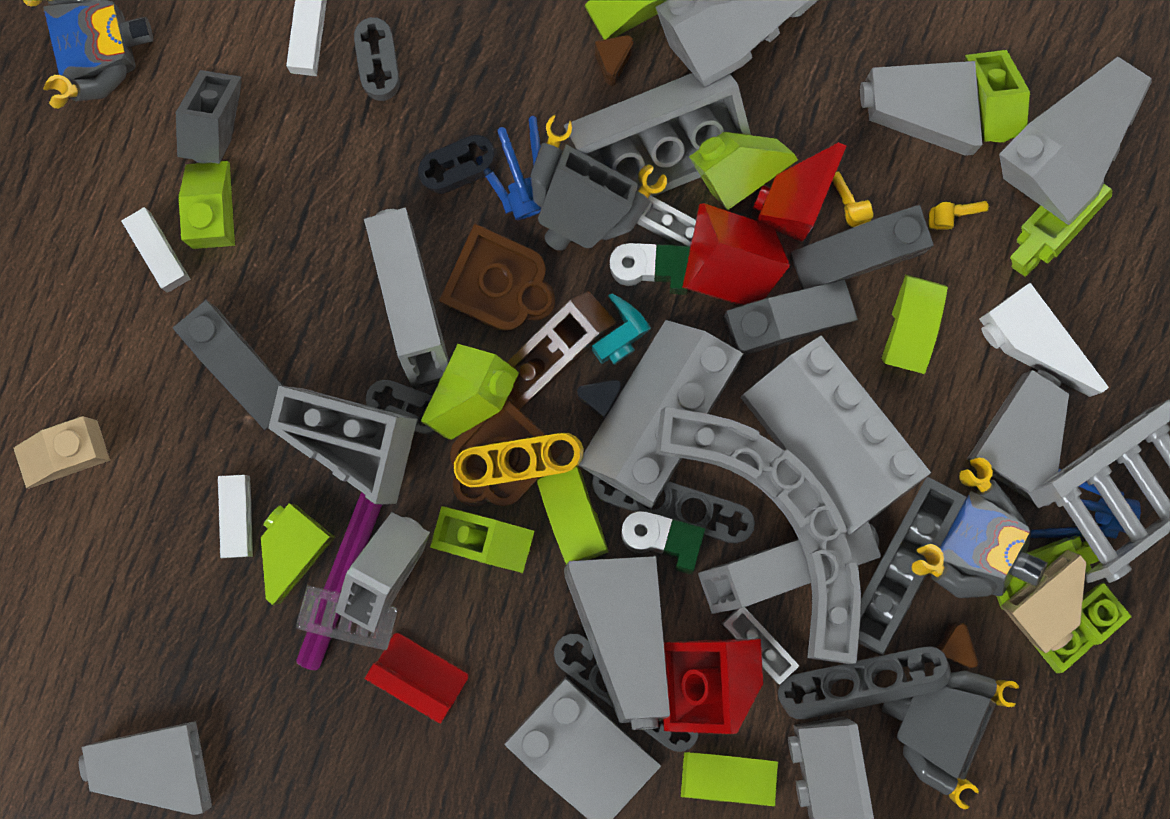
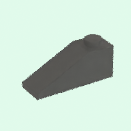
M917 205L861 224L792 251L790 254L803 290L853 278L924 255L934 245L921 207Z
M845 280L763 299L728 310L723 317L731 346L742 352V356L858 320Z
M205 300L176 324L173 329L264 430L269 429L278 386L284 385L220 310Z

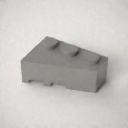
M278 386L269 423L271 431L309 458H314L333 471V475L353 485L374 504H397L417 419L303 388Z

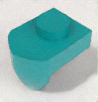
M610 294L608 297L625 324L592 345V351L601 364L610 359L615 365L635 351L631 344L643 337L651 327L637 309L622 298Z

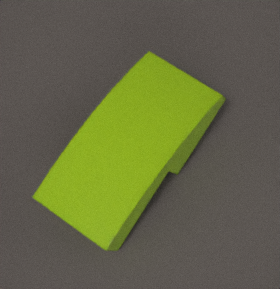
M905 275L892 312L895 321L881 358L885 364L922 374L926 373L943 315L948 289L946 285Z
M577 466L575 469L565 473L549 475L538 479L537 483L566 565L569 561L589 560L608 553L597 513L592 508L579 467Z
M1100 583L1083 595L1080 626L1072 631V639L1064 647L1056 651L1050 650L1044 653L1037 647L1035 648L1056 673H1063L1092 646L1102 644L1132 616L1104 583Z
M684 752L681 797L775 806L778 762Z

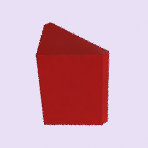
M705 203L699 204L682 288L741 306L765 299L790 266L775 228Z

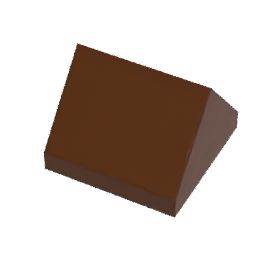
M628 35L595 41V56L604 79L610 86L617 83L633 54L634 41Z
M957 622L949 624L934 648L941 650L945 654L946 659L969 668L977 667L978 660L967 625Z

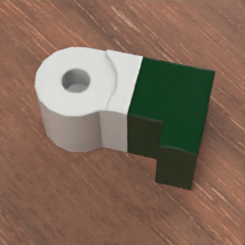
M622 244L611 254V274L618 283L625 286L636 285L641 281L670 282V294L687 295V289L682 288L690 246Z
M638 511L630 514L625 519L622 525L621 537L623 544L628 550L634 553L653 551L677 558L675 570L692 575L705 528L660 515Z

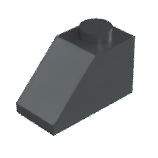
M199 71L176 111L177 157L193 159L199 163L212 162L219 164L232 138L242 84L240 76Z

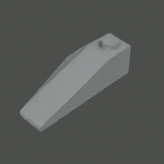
M667 0L655 8L669 47L700 83L706 87L743 67L752 59L751 50L763 40L771 42L780 34L778 27L789 17L801 16L818 0Z
M1115 58L1030 122L999 154L1003 179L1070 225L1099 195L1104 184L1105 175L1120 151L1123 137L1137 115L1152 83V78L1121 58Z

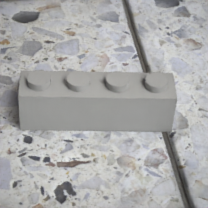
M691 73L572 121V132L568 140L572 148L637 182L636 191L641 186L638 180L640 169L645 165H652L654 168L647 177V185L655 184L662 174L667 178V185L663 191L651 193V196H656L701 177L689 156L699 150L701 144L707 139L716 137L723 132L751 135L739 86L731 74L704 87L694 74ZM569 123L563 125L565 132H567Z
M665 320L585 450L582 461L578 466L652 509L682 458L656 454L661 409L669 407L709 414L738 367L743 353L706 331Z
M819 336L791 354L741 396V399L782 450L787 449L794 454L823 485L835 503L846 525V533L848 535H851L895 503L931 473L822 336Z
M845 716L793 725L795 736L788 737L789 750L792 762H800L803 780L796 781V791L800 807L807 806L809 819H874L858 725Z

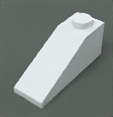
M1031 283L1019 289L979 318L984 325L981 330L987 341L996 349L1000 347L1005 354L1036 370L1050 373L1060 382L1089 397L1100 394L1109 388Z

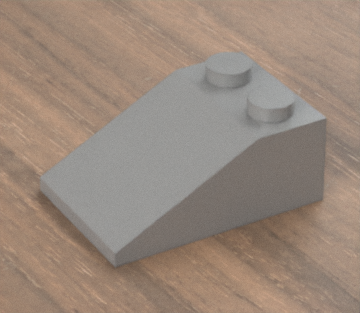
M567 676L560 681L509 736L504 744L531 771L587 819H613L661 767L651 755Z

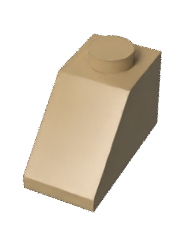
M84 416L41 430L14 447L22 477L28 489L110 461L98 421Z
M1069 550L1064 552L1046 568L1038 586L1027 583L1001 605L1029 641L1044 653L1050 650L1056 651L1064 647L1072 639V631L1080 626L1086 561L1081 555Z

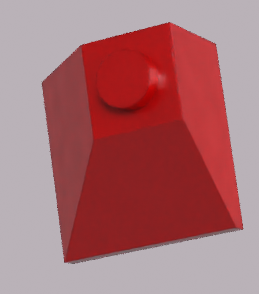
M838 142L777 174L771 187L763 185L753 206L754 209L760 211L757 221L775 228V231L803 242L814 226L846 145Z
M761 639L664 642L670 716L663 720L664 731L717 734L738 733L763 685Z

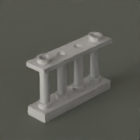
M1170 399L1145 410L1028 493L1038 508L1052 502H1056L1058 507L1064 506L1100 561L1098 565L1085 574L1087 583L1106 578L1108 583L1120 579L1132 570L1129 565L1132 560L1170 532V500L1139 455L1141 448L1138 445L1144 439L1147 443L1153 442L1170 468V435L1168 434L1170 427L1167 424L1170 421ZM1115 460L1118 464L1124 463L1160 517L1146 529L1109 475L1112 470L1108 465ZM1084 482H1087L1088 485L1094 484L1130 538V541L1117 551L1113 549L1079 497L1082 492L1078 487Z

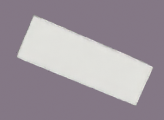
M295 0L286 65L290 73L317 76L327 0Z
M650 195L649 200L651 202L637 224L677 246L691 247L696 220Z
M144 207L122 220L124 227L161 289L168 293L190 280V277L149 210Z
M218 476L220 558L253 557L250 476Z
M745 607L736 609L721 623L735 639H761L762 668L779 685L799 667L796 661Z

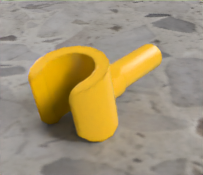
M836 172L832 181L845 205L844 212L847 224L851 227H856L873 219V210L870 201L855 202L853 194H851L840 172Z
M987 201L955 205L951 202H942L930 209L929 228L936 230L954 228V216L988 211Z

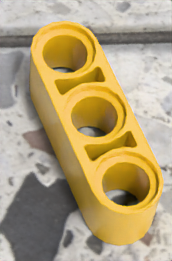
M557 433L472 447L463 450L457 456L454 462V473L456 478L468 487H481L561 474L575 469L581 463L584 449L581 441L570 433ZM559 440H565L573 447L574 457L568 465H560L552 458L551 449L553 444ZM516 447L525 449L530 456V465L524 472L515 471L509 464V454ZM473 454L481 456L487 464V471L481 479L471 477L466 469L467 460Z

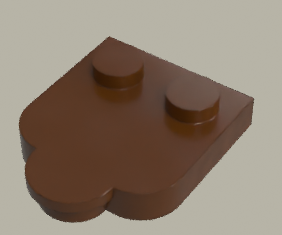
M474 223L439 303L497 330L511 331L518 328L525 319L537 321L548 316L555 305V293L552 287L543 280L546 271L545 263L537 252Z
M507 398L500 412L462 433L451 447L450 459L454 467L457 456L468 448L545 436L546 434ZM555 443L551 449V455L553 460L556 461L564 450ZM521 447L514 448L509 454L510 466L518 472L527 470L530 465L529 453ZM473 454L467 460L466 469L471 477L481 479L487 471V464L481 456ZM455 475L453 490L459 501L468 506H481L489 501L498 506H508L519 501L540 477L481 487H468L462 484Z

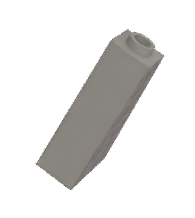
M406 208L382 210L373 217L365 218L364 221L397 355L411 387L415 389L440 382L449 363V358L414 229Z
M869 521L851 535L844 532L851 550L853 563L857 562V566L881 557L878 549L879 537L875 528L869 524ZM798 538L698 573L712 614L743 608L811 583L807 559Z
M656 556L569 561L564 568L565 579L619 723L631 722L632 730L659 728L658 720H664L669 717L670 710Z

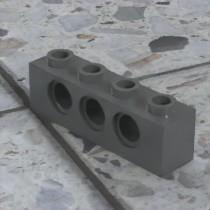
M929 477L925 478L861 598L859 644L881 656L886 653L927 574L920 576L912 571L913 562L918 560L927 562L926 558L917 552V549L927 544H933L940 548L965 503L966 496Z

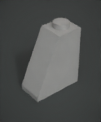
M975 61L876 67L871 69L866 82H861L862 108H868L869 121L965 156L974 155L983 145Z
M1031 370L1020 376L967 458L968 461L976 458L986 459L992 466V476L1032 503L1034 501L1028 493L1058 473L1069 394L1059 388L1061 382L1043 370H1038L1037 373Z
M391 512L347 571L335 612L374 633L421 557L430 532L424 530L417 521L408 517H400Z
M196 721L99 741L82 747L83 755L79 757V770L83 781H88L91 792L192 815L204 813L212 808Z

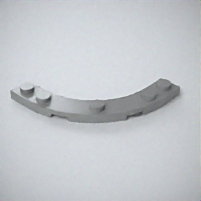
M669 407L661 409L656 454L697 460L728 469L760 488L784 513L802 545L811 577L812 615L807 658L855 664L857 661L861 611L859 570L857 562L853 563L851 550L844 533L847 532L846 525L823 485L808 467L789 450H782L770 440L759 435V431L749 426L710 414Z

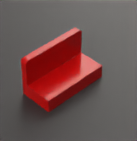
M395 633L379 660L373 663L364 679L441 724L468 680L469 675L401 633Z

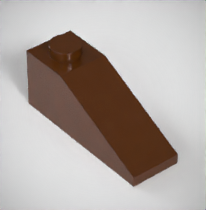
M589 291L566 303L506 362L519 372L512 391L507 398L520 410L617 324Z

